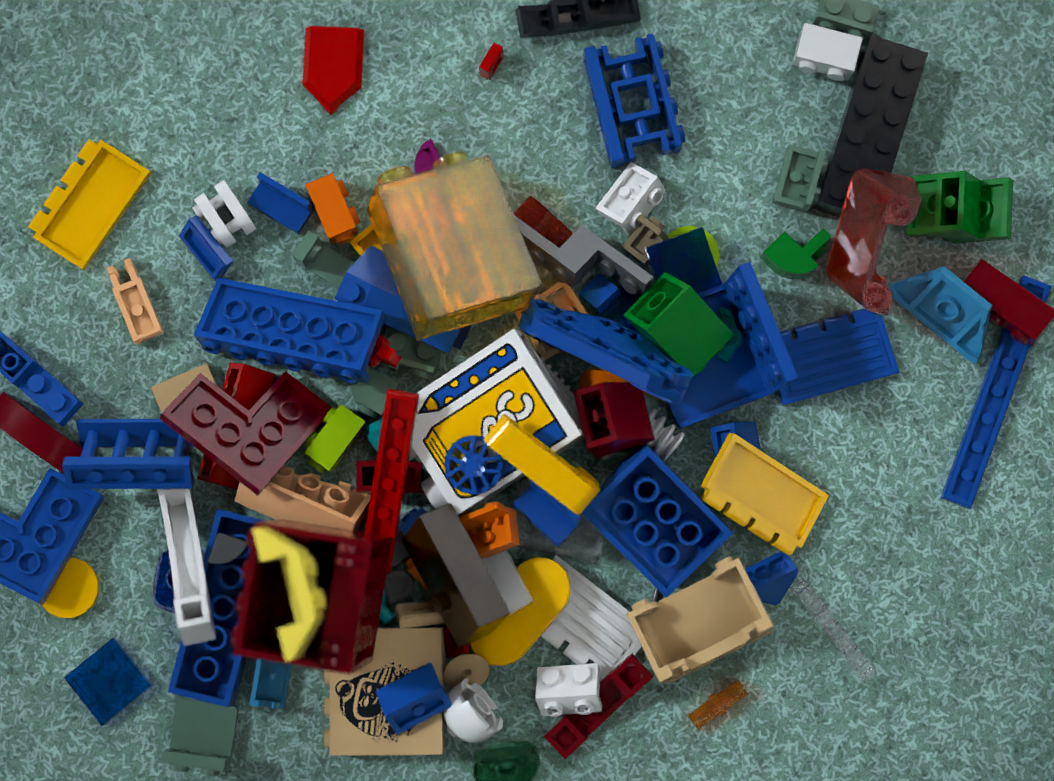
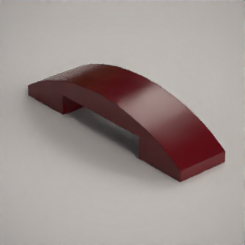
M2 392L0 395V429L64 473L62 465L64 458L80 457L83 448L30 412L8 394Z
M631 653L600 681L599 697L602 703L601 712H593L588 715L565 714L545 734L544 738L566 759L624 702L632 698L654 677L653 674Z

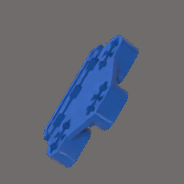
M533 299L530 301L527 311L522 314L518 325L526 335L555 349L570 353L669 403H682L693 375L688 368L665 356L644 335L608 318L561 309L546 301Z

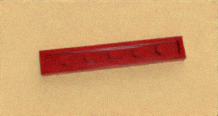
M388 389L386 393L365 533L393 537L387 575H390L392 570L420 395L394 389Z

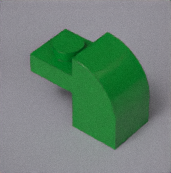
M823 228L801 248L786 232H783L763 251L760 258L781 277L788 279L804 278L813 273L819 266L811 257L815 260L819 259L829 249L826 243L832 236Z

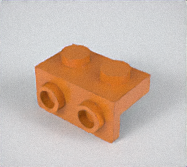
M489 502L484 505V508L462 513L461 517H459L481 559L520 545L516 510L504 506L501 502Z

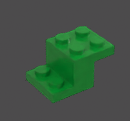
M967 171L909 176L906 235L909 237L940 235L954 244L1011 239L1014 180L1009 177L979 180Z

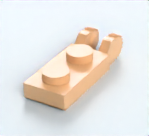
M131 258L124 260V266L129 273L131 281L122 284L119 272L114 265L107 267V272L114 287L112 291L134 344L138 345L164 334V331L144 282L139 277L134 262Z

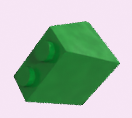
M666 272L623 315L665 356L688 368L693 373L692 378L705 369L707 362L717 352L722 351L734 335L691 286Z

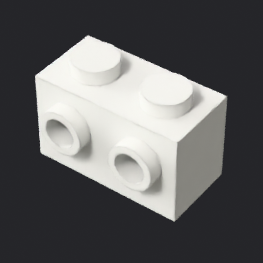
M804 23L799 34L792 66L798 67L804 73L813 74L819 72L827 74L828 78L836 81L849 80L855 70L863 37Z

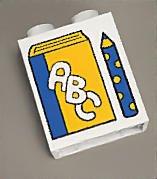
M512 329L416 393L420 395L409 461L418 456L429 472L430 477L421 482V486L433 507L438 509L451 503L457 515H461L462 513L474 510L526 475L503 458L504 468L502 476L491 490L482 494H466L459 491L450 483L445 471L446 453L457 440L471 435L486 437L504 414L515 420L557 454L583 439L584 434L580 419L525 333ZM471 441L461 444L467 451L470 450ZM477 441L475 452H481L484 442ZM488 446L485 457L496 456L492 448ZM457 448L453 453L454 456L461 460L465 456ZM451 460L450 462V468L452 471L458 466H460L453 460ZM487 461V468L497 469L498 461ZM462 470L453 475L457 482L465 476ZM485 472L489 484L497 473ZM476 477L477 488H484L481 477ZM468 479L461 485L465 488L472 489L470 479Z

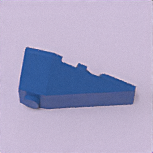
M370 245L348 269L334 298L343 303L383 310L386 315L384 324L447 353H450L462 327L455 318L446 320L439 301L435 300L427 290L426 292L438 323L428 328L420 327L393 256L373 245Z

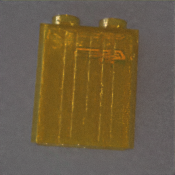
M454 152L438 159L433 164V170L413 175L410 167L401 166L390 169L377 178V184L372 193L367 213L417 341L528 308L530 301L534 300L543 285L490 155L469 160L465 152Z

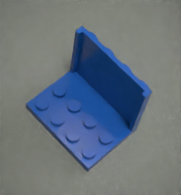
M751 261L739 265L725 283L697 293L720 319H722L719 311L721 307L732 311L737 328L743 335L744 341L736 349L729 363L719 359V355L715 354L707 362L705 369L690 380L682 403L673 404L667 402L678 430L775 394L798 378Z

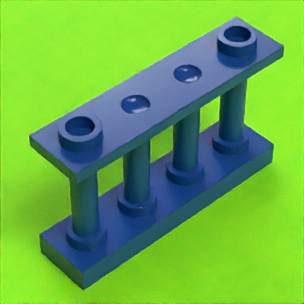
M77 419L76 424L80 445L83 447L80 457L64 458L62 465L67 489L193 488L191 456H187L189 446L194 445L162 420ZM176 446L174 456H156L158 447ZM96 447H114L112 456L94 457ZM127 447H145L143 456L125 457Z

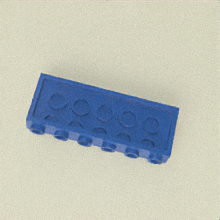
M217 278L194 336L202 345V349L211 354L227 353L239 360H246V358L255 359L267 366H273V364L283 365L295 372H300L301 369L307 370L319 377L328 378L329 375L335 376L351 384H356L357 381L368 383L370 377L366 368L386 315L383 310Z

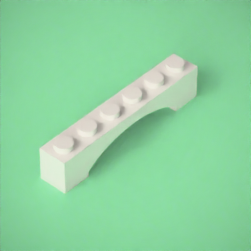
M157 489L168 544L174 588V606L181 639L184 646L214 640L216 635L192 489Z

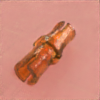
M738 679L734 680L732 684L716 695L714 693L709 695L708 701L687 714L698 731L717 716L727 714L726 710L748 696L747 691L742 688L743 685Z

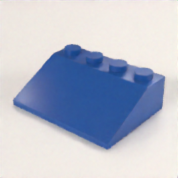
M647 443L638 445L620 462L600 486V492L582 512L665 597H668L733 534L727 524L705 502L701 501V498Z

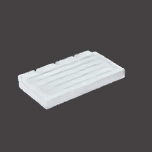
M555 555L552 560L561 564L569 574L571 596L566 608L541 637L556 649L561 646L564 640L569 642L563 654L577 665L586 664L589 659L594 663H598L601 681L631 653L635 656L641 648L637 635L626 615L630 611Z

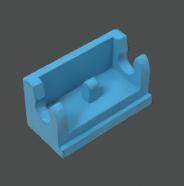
M257 659L250 706H266L273 709L285 708L292 664Z

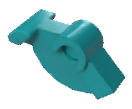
M721 307L719 309L722 316L721 321L734 335L728 341L727 346L716 354L719 355V359L729 363L736 349L743 344L744 338L737 328L732 311Z

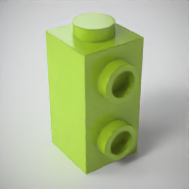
M342 404L337 409L335 407L330 409L323 419V422L326 423L319 433L315 431L305 443L307 450L304 453L310 457L307 463L320 473H323L325 469L333 473L364 431L363 427L368 425L366 421Z

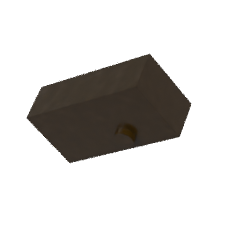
M450 503L419 516L401 541L431 595L434 609L441 614L458 648L490 635L510 614V611L454 507Z

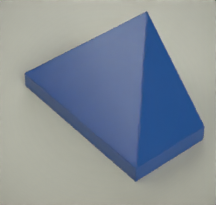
M782 551L745 569L762 603L777 605L781 602L799 573L791 558Z

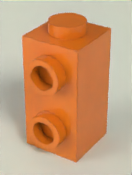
M331 173L305 184L331 245L334 243L344 245L353 240V235L359 233L356 224L361 222L354 206L347 207L344 198L348 197L349 194L343 180L336 181L334 174Z

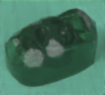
M529 741L495 744L480 749L474 753L473 757L475 781H533L540 768L539 751L536 745Z

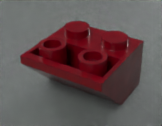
M601 382L573 391L587 449L596 458L655 441L643 390L633 386L630 382Z

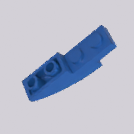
M0 330V373L21 389L53 420L64 427L84 403Z

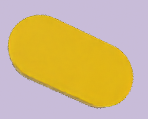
M536 557L526 560L517 567L534 602L506 617L490 635L470 643L475 654L483 657L490 665L504 666L519 661L570 601L571 581L568 572L561 564L552 559Z

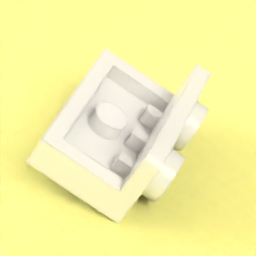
M598 663L537 667L535 700L541 715L558 717L564 714L588 715L593 712L602 711V703L599 697L600 668Z

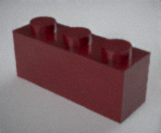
M983 259L980 260L964 281V283L992 305L989 322L996 327H1001L1002 325L1011 332L1010 336L1022 345L1028 343L1034 347L1054 321V308Z

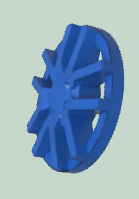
M471 435L463 437L453 443L446 453V477L453 487L466 494H482L491 490L499 482L503 473L504 462L502 456L494 451L496 456L485 457L488 445L484 441L485 437ZM471 441L470 450L467 451L461 444ZM477 441L484 442L480 453L475 452ZM456 448L465 455L462 460L453 455ZM451 460L460 465L452 471L450 468ZM487 461H498L497 469L487 468ZM462 470L465 476L457 482L453 475ZM485 472L497 473L489 484ZM479 476L481 477L483 484L485 486L484 488L480 489L477 488L475 479ZM470 479L472 489L465 488L461 485L465 481Z

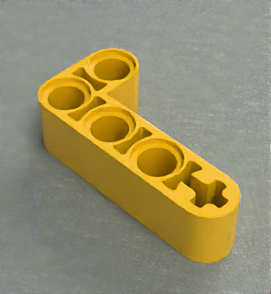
M505 414L484 438V441L490 448L577 515H580L600 492L599 482L589 472L580 466L574 468Z

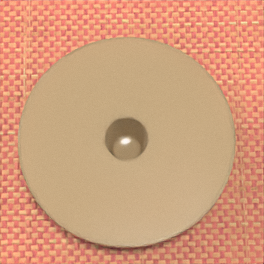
M462 654L447 663L443 673L444 680L451 688H454L465 678L469 679V685L476 682L481 686L487 680L490 669L483 657L477 654Z

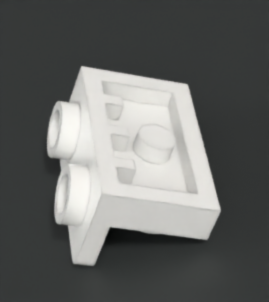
M630 162L595 209L600 215L621 226L624 232L631 236L640 224L637 220L639 215L641 214L646 218L654 206L661 202L666 190L658 176Z

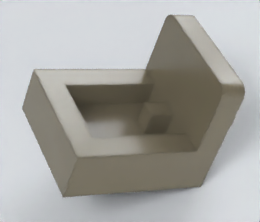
M640 214L637 218L640 222L639 226L622 247L644 265L648 266L670 238L663 232L665 226L653 216L646 219Z

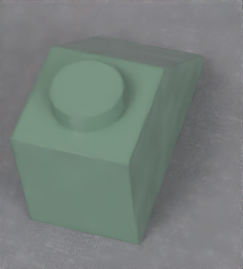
M367 366L366 371L370 377L368 383L357 381L356 384H349L354 401L360 405L358 411L375 419L376 415L383 417L387 390H399L401 386L399 382Z

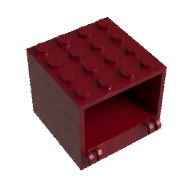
M285 519L255 522L254 527L250 528L247 537V546L251 547L249 560L244 561L241 576L245 580L244 592L239 594L236 603V612L240 613L238 626H234L231 634V645L235 646L233 655L345 674H353L372 662L393 537ZM257 527H269L308 550L309 556L314 557L317 565L318 574L315 576L317 588L323 591L326 600V608L323 609L325 616L302 657L287 662L285 661L277 628L295 624V619L280 560L260 562L252 529Z

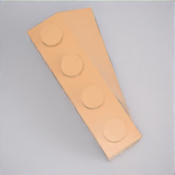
M284 466L258 496L239 482L234 502L274 520L285 519L358 531L369 509L371 494L358 493L356 490L350 489L351 484L339 481L338 485L320 481L321 476L313 473L305 475L294 474L293 468Z

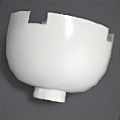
M465 678L448 693L452 706L443 711L444 726L453 737L457 736L461 740L471 743L483 742L503 728L502 717L496 719L492 710H496L497 706L486 691L476 682L469 685V679Z

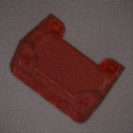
M860 169L852 175L827 263V275L833 284L866 310L888 316L892 303V293L886 285V277L879 276L876 272V265L888 223L903 226L911 223L918 213L922 198L914 178L873 169Z

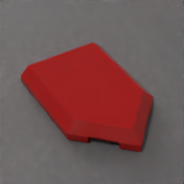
M309 26L305 29L302 85L330 115L339 109V106L351 95L353 96L362 88L365 34L363 29L329 26Z

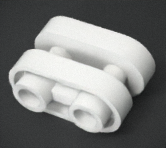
M222 180L214 186L219 193L218 195L209 200L205 193L194 199L197 205L192 208L202 222L206 220L213 228L210 232L219 244H224L226 248H229L237 242L232 235L233 233L242 228L245 234L249 235L257 228L225 180ZM225 204L234 216V219L227 224L224 223L216 211Z

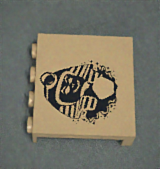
M444 627L378 628L372 662L353 674L324 671L325 685H330V697H325L324 702L325 716H330V729H325L324 744L325 748H330V756L443 755L445 752V719L443 711L397 735L384 717L376 691L427 663H432L444 688Z

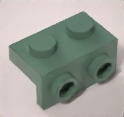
M789 144L772 203L807 212L812 204L817 205L821 193V188L817 187L819 176H825L829 163L828 159H824L826 149L820 148L816 152Z

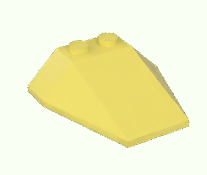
M269 527L254 528L252 531L260 562L280 560L295 624L277 629L285 661H291L302 657L325 616L323 611L326 608L325 596L323 591L317 588L315 576L318 574L317 565L314 557L309 556L308 550Z

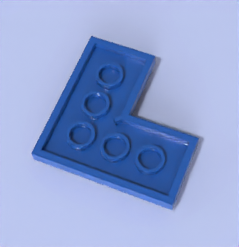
M49 468L19 521L0 512V584L43 605L105 496L92 489H67L65 475Z

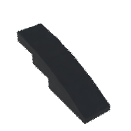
M550 0L546 5L518 6L515 10L520 38L569 34L619 26L641 20L638 0Z

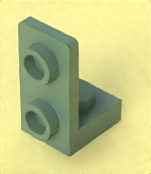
M309 230L292 254L296 263L338 289L346 272L354 264L351 260L323 244L319 236Z

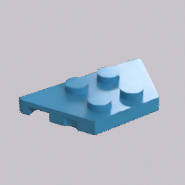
M945 266L889 284L884 292L973 365L978 362L981 357L992 308L988 301Z

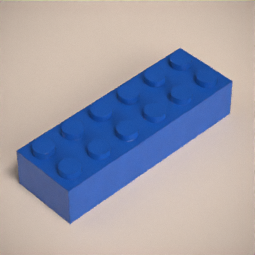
M221 509L216 510L203 558L216 639L184 646L181 640L168 688L169 693L224 707L235 705L247 657L233 655L235 646L231 645V634L234 626H238L240 613L236 612V603L239 594L244 592L245 580L241 576L244 561L249 560L251 547H247L242 555L228 563L213 564L209 563L208 559L218 532L247 542L250 528L254 527L255 522L265 520Z

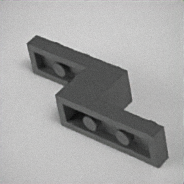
M512 214L505 221L503 237L507 243L515 249L519 248L529 256L534 264L542 265L552 273L557 281L566 283L571 288H574L595 265L605 276L612 277L622 284V287L630 294L641 297L651 287L652 275L583 225L558 248Z

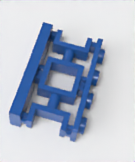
M653 33L647 34V38H635L636 53L610 59L607 45L601 46L599 49H596V46L584 48L583 60L611 168L620 167L626 162L633 163L635 161L633 147L660 142L662 154L667 155L669 152L679 153L682 143L685 142L682 125L677 126L675 115L678 114L675 97L670 98L667 88L671 86L669 72L667 69H662L660 59L664 58L660 41L655 42ZM646 49L656 85H653L651 73L637 77L634 75L632 65L645 62ZM599 60H602L605 71L621 68L623 80L610 83L611 95L609 96ZM645 86L651 109L624 115L619 92ZM659 105L663 109L670 141L667 139L665 130L649 133L646 121L660 117ZM615 115L619 127L635 123L638 136L624 139L625 152H622L613 117Z

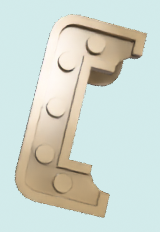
M730 556L715 564L716 570L712 572V575L658 602H649L648 598L631 606L633 611L626 615L659 683L668 684L776 630L739 558L733 560Z

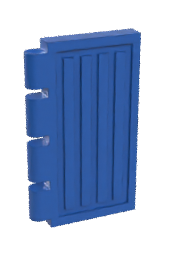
M870 306L852 311L853 323L851 324L846 313L822 320L825 330L821 332L817 321L794 328L796 336L794 340H792L789 329L780 331L798 376L796 380L778 392L782 406L898 374L899 369L882 315L876 316L873 307Z

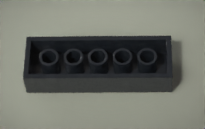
M870 36L862 52L829 157L828 167L820 186L819 200L817 205H814V210L867 227H871L877 220L928 56L927 52L877 36Z

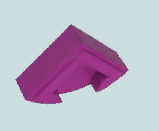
M431 139L427 140L420 147L416 155L414 167L417 179L444 167V163Z

